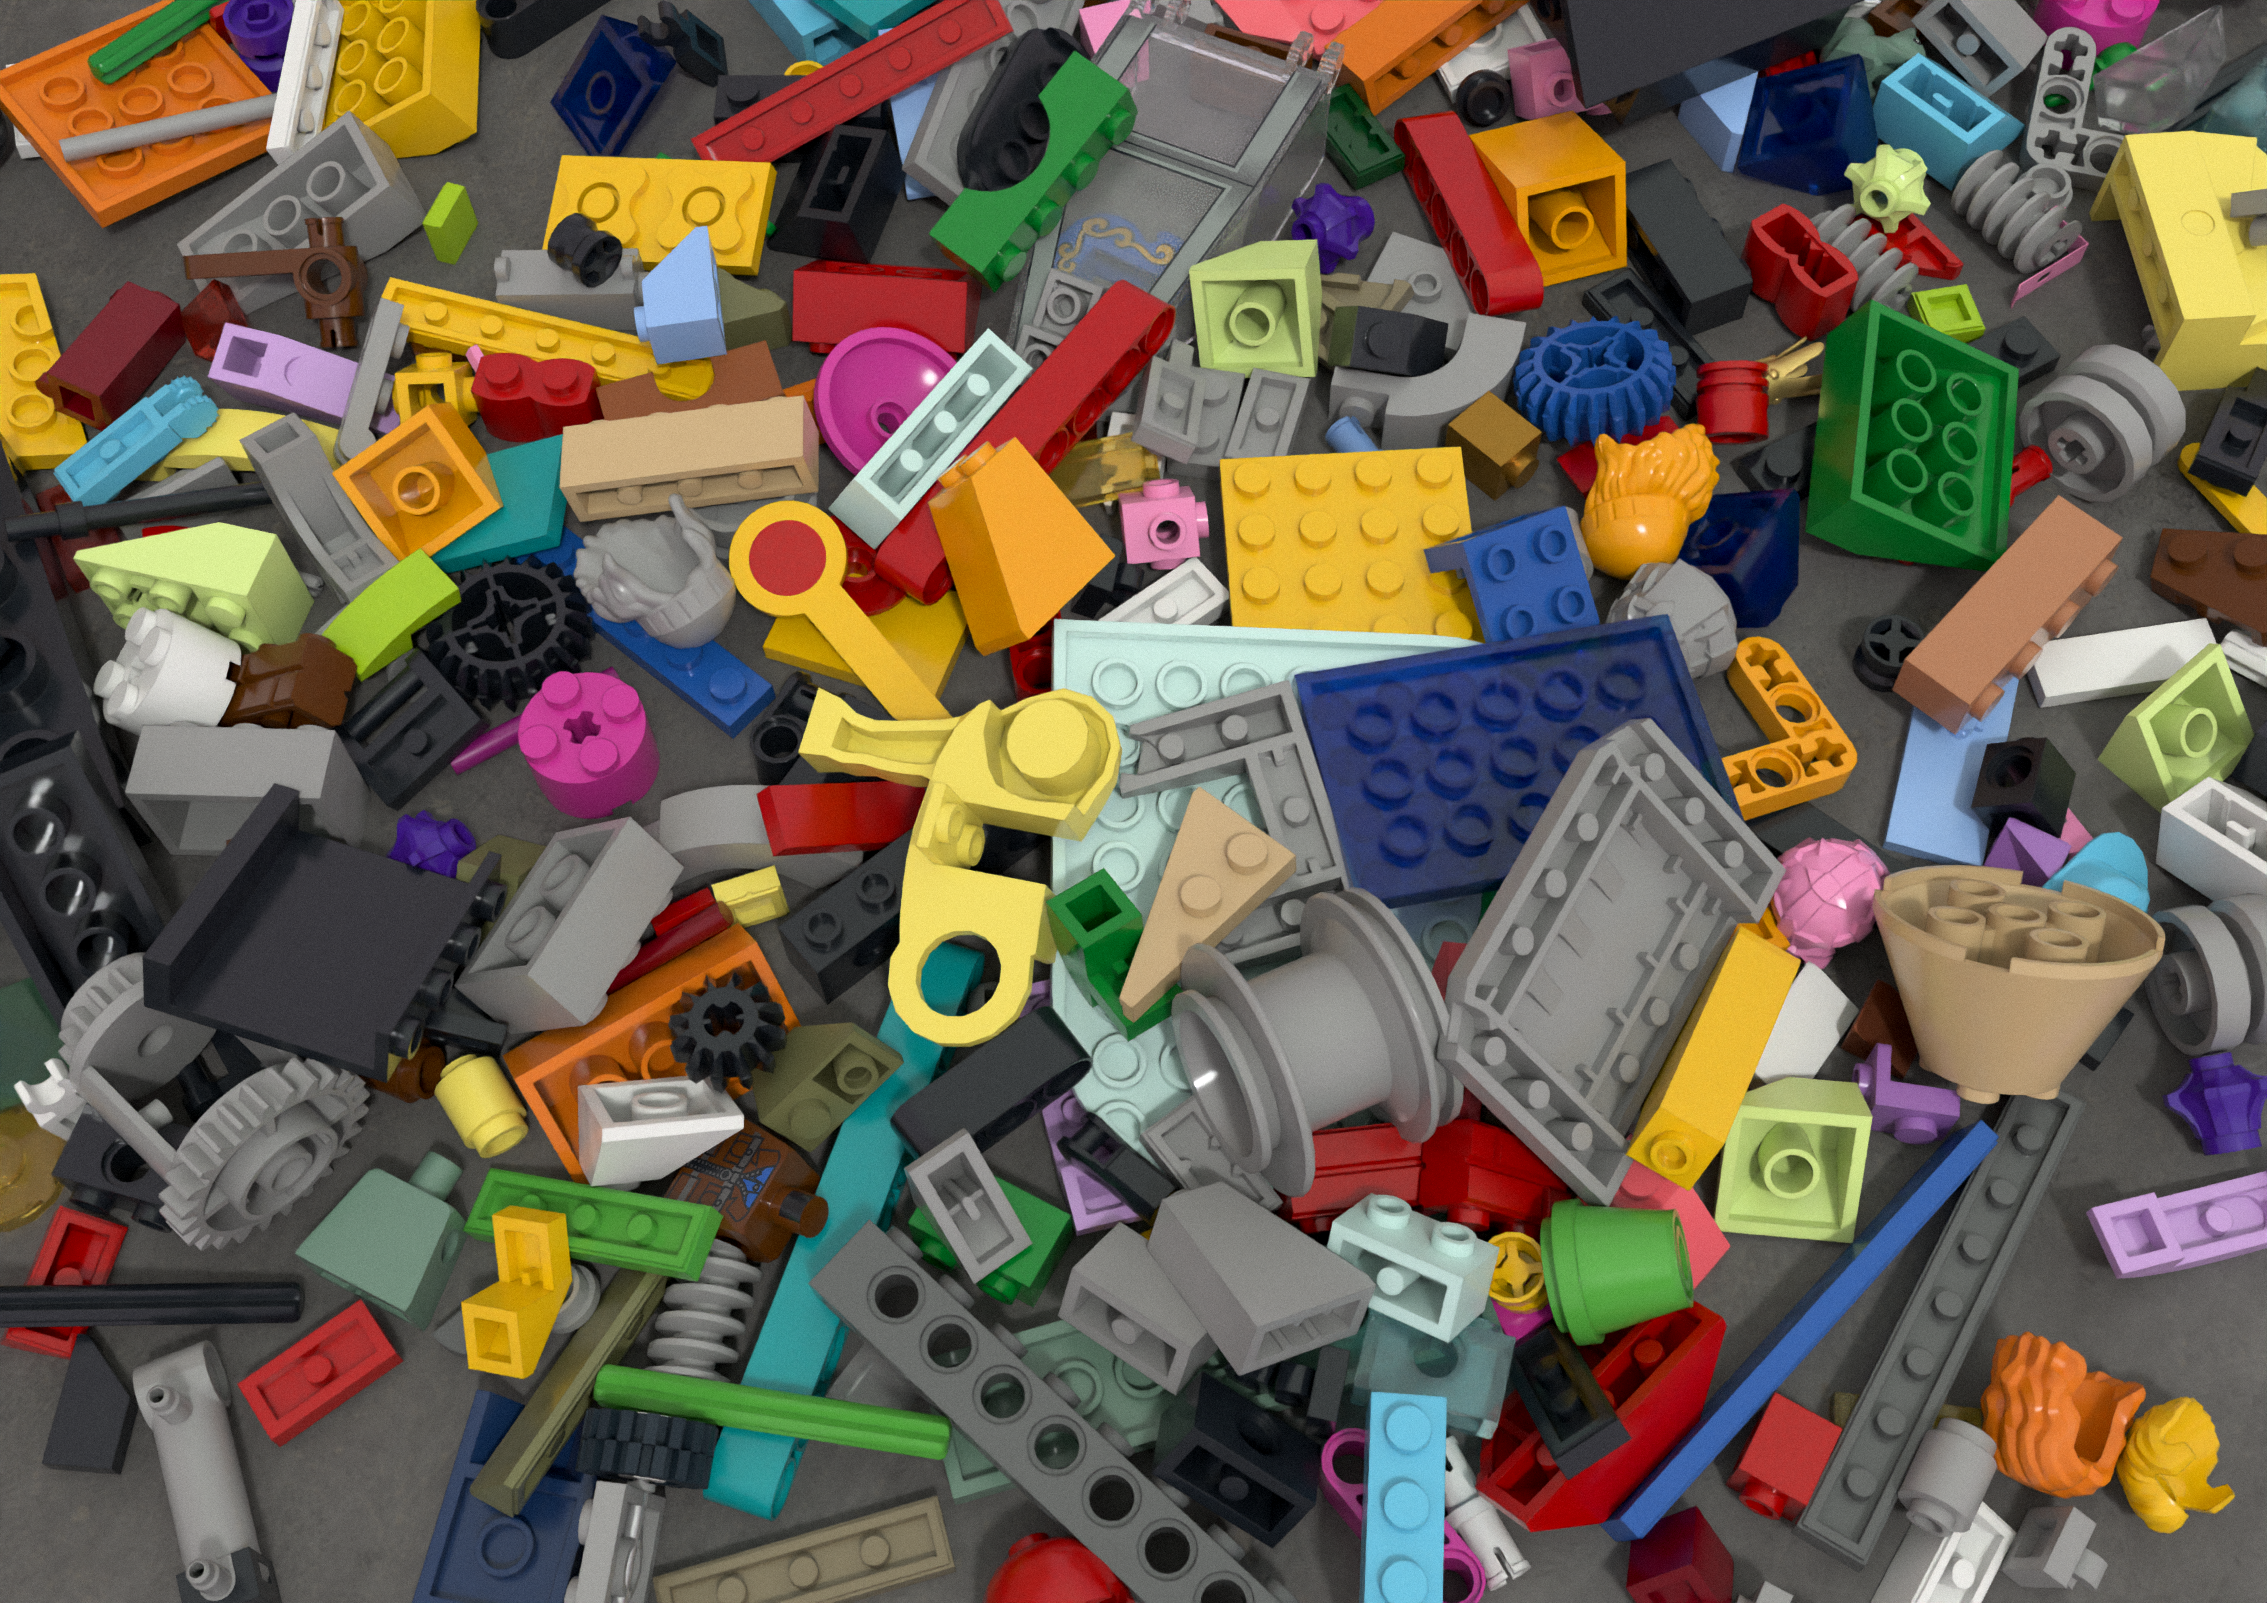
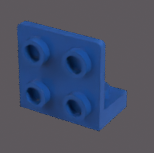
M1565 505L1525 513L1424 549L1430 573L1455 569L1458 579H1467L1487 649L1493 663L1510 661L1596 628L1599 625V617Z

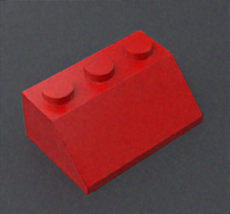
M817 259L794 270L792 341L809 342V351L830 353L842 340L856 332L869 328L891 327L907 330L927 338L945 350L956 361L957 353H965L973 345L983 284L963 269L877 263L863 264Z

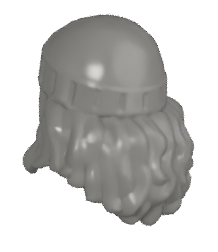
M673 493L668 498L670 507L675 515L674 518L660 515L655 521L639 519L632 522L628 519H619L615 523L603 524L596 536L587 535L583 538L585 548L576 550L577 562L573 576L576 580L575 585L580 588L582 595L600 617L616 623H626L635 620L649 636L676 649L700 647L713 640L727 626L736 604L737 589L734 579L716 557V543L712 530L691 513L685 506L681 495Z

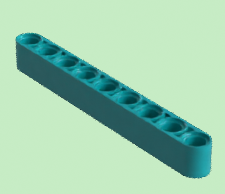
M944 941L930 953L922 969L921 989L925 1002L933 1011L944 1016L967 1015V1000L971 992L981 984L985 966L984 952ZM892 999L876 1038L902 1054L904 1063L843 1121L815 1195L823 1197L828 1203L829 1214L823 1230L813 1238L798 1236L740 1385L825 1398L850 1329L815 1296L808 1283L869 1219L884 1233L888 1231L907 1181L904 1168L914 1162L912 1156L890 1127V1120L902 1104L949 1070L957 1048L942 1047L915 1034L896 1013ZM724 1426L715 1447L708 1489H703V1498L766 1520L775 1521L786 1502L809 1439Z

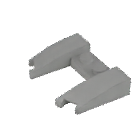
M1282 681L1130 725L1129 737L1143 742L1137 775L1121 773L1119 787L1123 799L1196 785L1247 772L1266 834L1296 855V872L1214 948L1226 956L1238 970L1302 956L1300 923L1302 912L1308 899L1320 892L1336 894L1350 887L1357 888L1290 681Z

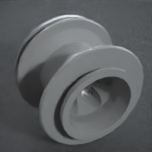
M1350 887L1336 894L1320 892L1311 896L1304 906L1300 923L1302 958L1247 981L1228 958L1214 947L1203 943H1196L1188 947L1181 966L1180 976L1183 992L1175 995L1172 1001V1025L1179 1056L1195 1099L1213 1134L1233 1162L1243 1171L1249 1174L1260 1172L1265 1180L1276 1190L1292 1198L1304 1197L1313 1184L1315 1149L1312 1132L1369 1108L1382 1124L1392 1123L1396 1126L1402 1139L1414 1144L1428 1141L1435 1133L1436 1127L1451 1123L1459 1115L1463 1103L1464 1085L1436 1059L1440 1032L1446 1036L1450 1017L1435 979L1421 952L1392 911L1376 896L1362 888Z

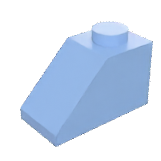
M1758 72L1681 102L1678 115L1679 122L1721 171L1733 173Z
M695 227L642 280L644 306L634 307L640 343L650 341L657 365L727 355L717 262L708 227Z

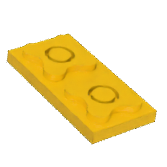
M562 155L542 250L548 249L550 236L558 223L569 215L583 213L596 223L598 231L605 230L621 241L623 249L638 248L644 270L652 271L695 227L707 226L717 267L734 275L758 276L777 171L771 163Z

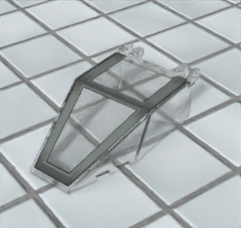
M1131 0L1128 8L1095 53L1091 62L1129 88L1139 112L1136 115L1134 127L1121 144H1113L1101 159L1098 172L1093 181L1085 189L1077 190L1065 204L1062 217L1053 231L1046 236H1040L1026 253V261L1020 271L1006 345L1015 352L1024 324L1033 323L1051 268L1066 271L1108 288L1117 281L1124 279L1174 306L1176 320L1173 329L1163 346L1154 355L1156 357L1162 358L1166 355L1173 338L1186 344L1197 338L1189 277L1190 267L1259 241L1276 240L1293 212L1291 206L1294 199L1302 197L1324 159L1330 97L1341 70L1345 46L1334 41L1331 42L1328 49L1322 55L1318 70L1314 71L1304 67L1313 50L1314 36L1311 33L1300 31L1297 39L1295 38L1291 44L1285 61L1183 26L1182 24L1190 12L1192 0H1170L1163 19L1152 15L1156 7H1158L1160 0ZM1049 131V136H1048V141H1047L1045 153H1046V151H1047L1048 144H1049V140H1050V131ZM1148 363L1113 403L1142 381L1143 372Z

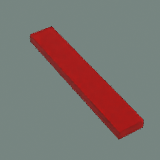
M944 0L697 135L691 141L702 160L772 163L824 135L836 124L842 125L1012 33L1014 29L999 0Z

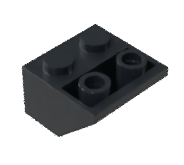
M836 124L805 153L774 224L777 229L767 240L766 244L770 250L870 264L907 175L902 170L903 164L887 130Z

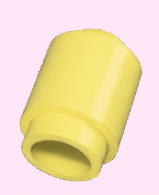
M468 1054L452 1061L442 1070L440 1074L442 1080L437 1084L434 1094L467 1148L476 1149L482 1158H491L511 1149L527 1135L529 1128L524 1121L527 1113L526 1109L493 1057L477 1058L474 1054Z

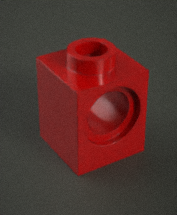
M1775 1392L1760 1411L1725 1485L1739 1492L1740 1502L1756 1514L1771 1520H1779L1782 1516L1792 1522L1807 1506L1843 1429Z

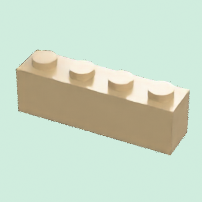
M804 395L794 397L778 396L764 401L733 405L717 404L703 409L672 413L656 412L642 417L612 421L596 420L588 424L563 427L559 488L580 522L672 511L668 498L673 493L682 496L687 508L819 492V431Z

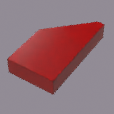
M1863 213L1853 219L1851 224L1862 218L1868 219L1871 222V230L1865 240L1877 233H1882L1887 237V244L1880 255L1892 248H1898L1903 252V258L1895 269L1896 271L1911 262L1919 267L1917 275L1954 280L1959 277L1964 263L1913 213L1899 221L1898 229L1895 233H1884L1881 222Z

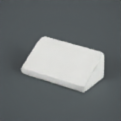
M1810 961L1806 963L1790 987L1748 1088L1752 1090L1786 1077L1813 1079L1859 1013V1009L1832 980Z
M1983 1501L1970 1530L1967 1532L1951 1531L1948 1537H1940L1930 1534L1912 1523L1871 1603H1982L2017 1532Z

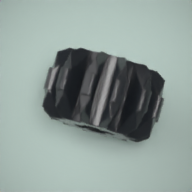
M734 972L728 980L726 987L718 988L716 981L706 975L703 982L705 994L699 997L682 991L680 1002L685 1013L670 1016L668 1026L671 1034L676 1037L670 1045L672 1055L676 1062L680 1064L687 1063L685 1067L686 1074L695 1084L710 1076L713 1089L722 1094L728 1086L730 1078L738 1077L740 1084L750 1090L754 1083L751 1071L756 1068L763 1072L774 1074L776 1062L771 1052L784 1050L787 1045L785 1030L779 1027L785 1021L783 1008L777 1002H769L770 994L768 988L761 981L745 990L742 976Z

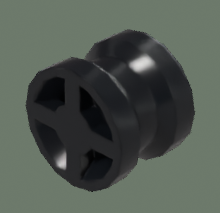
M574 213L558 223L550 236L547 253L549 259L560 268L572 270L574 278L585 286L596 287L603 284L613 275L620 263L623 247L621 241L610 232L605 230L598 231L596 223L586 215Z
M1897 614L1883 615L1873 619L1866 627L1852 661L1854 673L1859 681L1875 691L1882 693L1894 692L1892 689L1904 660L1926 637L1924 632L1914 621ZM1881 651L1888 654V660L1881 657Z

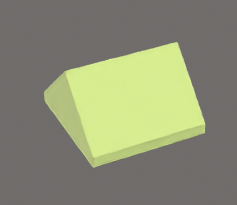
M2209 643L2127 714L2097 759L2159 813H2161L2164 806L2208 776L2223 782L2232 774L2254 737L2253 729L2221 645Z

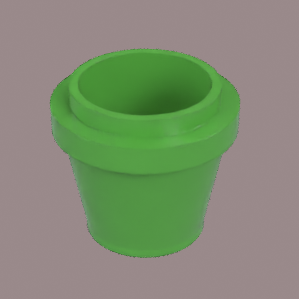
M1576 1198L1555 1201L1551 1217L1543 1218L1540 1244L1549 1304L1560 1332H1570L1578 1346L1603 1343L1605 1334L1684 1308L1693 1307L1694 1289L1690 1257L1683 1225L1676 1209L1584 1206L1583 1202Z

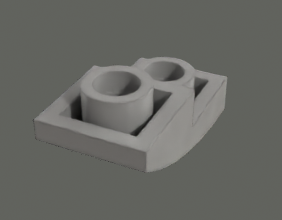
M1050 269L1033 323L1024 324L1015 353L1033 368L1019 384L1020 386L1024 385L1108 291V287L1060 269Z

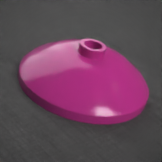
M869 328L856 332L842 340L825 358L819 369L814 387L816 419L826 443L837 459L856 476L957 362L934 342L916 333L898 328ZM878 422L884 424L889 429L890 434L884 431ZM983 427L978 431V433L972 438V440L965 446V448L959 453V455L952 461V463L947 468H949L957 460V458L965 451V449L982 432Z

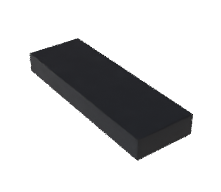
M1631 268L1584 291L1582 305L1592 317L1594 315L1597 321H1609L1614 316H1618L1621 324L1639 321L1642 330H1657L1659 340L1668 342L1669 352L1672 354V365L1676 367V385L1673 386V398L1670 405L1685 422L1697 416L1696 398L1702 394L1696 392V383L1700 381L1696 377V369L1700 365L1715 361Z
M1554 1317L1499 1354L1554 1462L1567 1480H1570L1632 1439L1570 1333L1560 1332Z

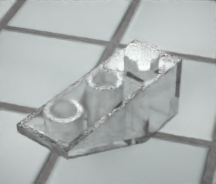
M2214 5L2095 74L2093 82L2099 127L2128 134L2160 133L2192 114L2227 58L2222 6Z

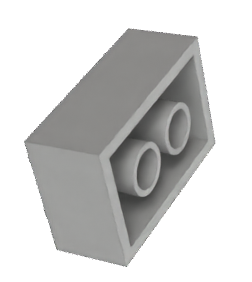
M631 817L556 832L476 951L472 962L464 969L454 986L497 1023L507 1025L506 1030L510 1034L586 1025L596 1018L605 1007L608 1000L606 991L618 972L630 964L638 954L641 947L639 939L652 918L659 915L670 903L673 896L671 888L684 867Z

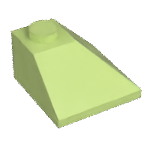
M1317 239L1259 241L1190 267L1189 277L1201 368L1244 373L1245 378L1251 377L1253 368L1298 377L1316 376L1322 305Z
M1786 1077L1746 1092L1721 1150L1712 1215L1721 1232L1853 1243L1873 1118L1857 1083Z

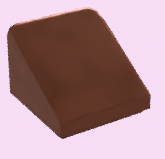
M1877 979L1847 1034L1841 1049L1866 1061L1876 1043L1891 1045V1074L1903 1080L1918 1050L1900 994L1891 985Z

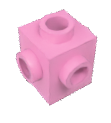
M1157 479L1144 482L1142 484L1143 491L1118 494L1122 540L1124 541L1123 552L1128 564L1150 562L1152 569L1167 570L1177 568L1186 562V558L1200 557L1199 539L1209 538L1207 508L1205 501L1195 502V496L1189 486L1179 487V480ZM1165 520L1172 521L1167 527L1158 528L1161 522Z

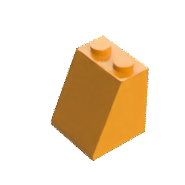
M1573 110L1468 135L1538 262L1544 287L1627 267L1626 162Z
M1016 437L995 449L987 441L969 456L965 454L937 478L944 488L928 502L975 647L983 657L1029 640L1115 557V554Z

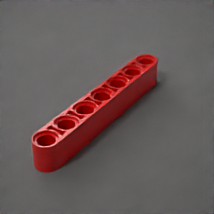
M1124 279L1117 281L957 460L965 454L969 456L987 441L995 449L1016 437L1049 476L1150 361L1152 356L1163 346L1176 320L1175 307ZM939 481L932 486L886 538L876 555L874 571L877 576L924 605L929 606L937 603L954 585L928 504L944 488Z

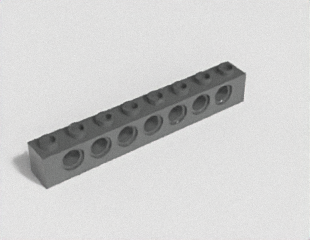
M869 1219L808 1283L815 1296L941 1416L947 1417L952 1426L1067 1536L1075 1537L1101 1559L1130 1589L1133 1598L1138 1603H1201L1203 1593L1211 1586L1218 1584L1234 1588L1241 1596L1243 1603H1300L1283 1585L1270 1575L1260 1584L1239 1564L1246 1553L1227 1533L1214 1523L1204 1532L1183 1512L1190 1504V1501L1182 1492L1155 1475L1151 1480L1146 1478L1128 1461L1135 1453L1134 1448L1106 1422L1103 1421L1096 1430L1074 1410L1081 1403V1400L1073 1390L1051 1371L1041 1380L1021 1361L1028 1353L1023 1344L998 1322L990 1330L984 1327L968 1312L975 1304L972 1297L947 1274L944 1273L936 1282L917 1264V1261L923 1256L922 1251L894 1225L884 1233ZM905 1285L916 1290L919 1294L918 1302L913 1311L908 1315L892 1318L880 1311V1301L885 1292L890 1288ZM951 1333L966 1337L971 1343V1351L968 1358L962 1364L946 1368L939 1366L931 1359L932 1348L940 1337ZM1002 1382L1017 1385L1025 1395L1021 1409L1013 1416L1007 1418L994 1417L983 1407L987 1391L992 1386ZM1052 1432L1069 1434L1075 1439L1079 1447L1076 1459L1069 1466L1062 1469L1048 1468L1036 1456L1039 1442L1043 1437ZM1117 1482L1124 1485L1130 1491L1133 1498V1506L1124 1518L1116 1521H1107L1098 1517L1090 1506L1091 1495L1103 1483ZM1172 1533L1183 1540L1188 1551V1561L1183 1568L1177 1572L1165 1574L1156 1571L1150 1566L1145 1556V1547L1155 1535Z

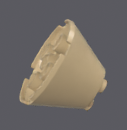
M1971 865L1925 866L1890 874L1885 877L1883 890L1875 889L1872 903L1876 922L1920 1056V1067L1957 1083L1956 1093L1958 1096L1981 1104L1998 1102L2000 1094L2026 1095L2045 1100L2055 1099L2059 1095L2061 1082L2161 960L2166 938L2162 927L2156 920L2122 899L2085 885L2064 880L2062 892L2021 884L2023 871Z

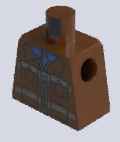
M745 1118L744 1129L683 1165L663 1197L712 1206L723 1215L715 1239L739 1248L747 1256L746 1260L770 1263L778 1259L793 1233L806 1238L817 1236L823 1230L829 1214L827 1201L823 1197L815 1195L821 1177L790 1146Z

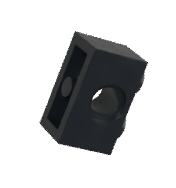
M87 1102L51 1175L72 1192L69 1201L84 1210L108 1216L112 1208L115 1207L132 1212V1220L150 1229L164 1233H171L173 1230L159 1212L165 1205L159 1198V1193L169 1185L151 1167L142 1178L131 1182L135 1171L147 1162ZM171 1122L158 1131V1133L177 1152L191 1128Z
M1202 1370L1161 1415L1151 1474L1273 1549L1316 1505L1321 1445Z

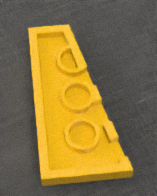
M36 273L0 274V432L24 465L25 470L55 469L88 442L82 423L56 411L53 399L42 394L35 386V381L42 373L47 372L61 356Z

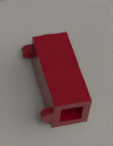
M127 281L121 289H117L108 304L47 372L42 373L35 381L36 388L45 396L53 399L56 411L100 431H103L127 412L186 342L180 304L159 291L147 290L130 281Z

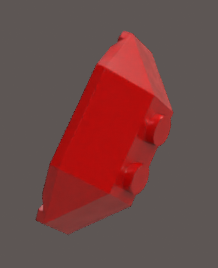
M1694 1301L1692 1308H1684L1605 1334L1603 1343L1578 1346L1632 1439L1570 1480H1567L1554 1462L1517 1389H1515L1485 1419L1480 1450V1473H1477L1475 1484L1479 1496L1530 1533L1604 1523L1700 1421L1727 1327L1724 1318Z

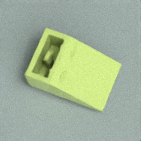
M221 522L78 550L73 557L89 580L91 589L101 597L113 614V620L125 630L131 617L139 608L145 607L153 612L158 609H167L235 641L240 647L241 655L258 651V647L261 644L283 645L296 641L314 603L313 597L277 534Z

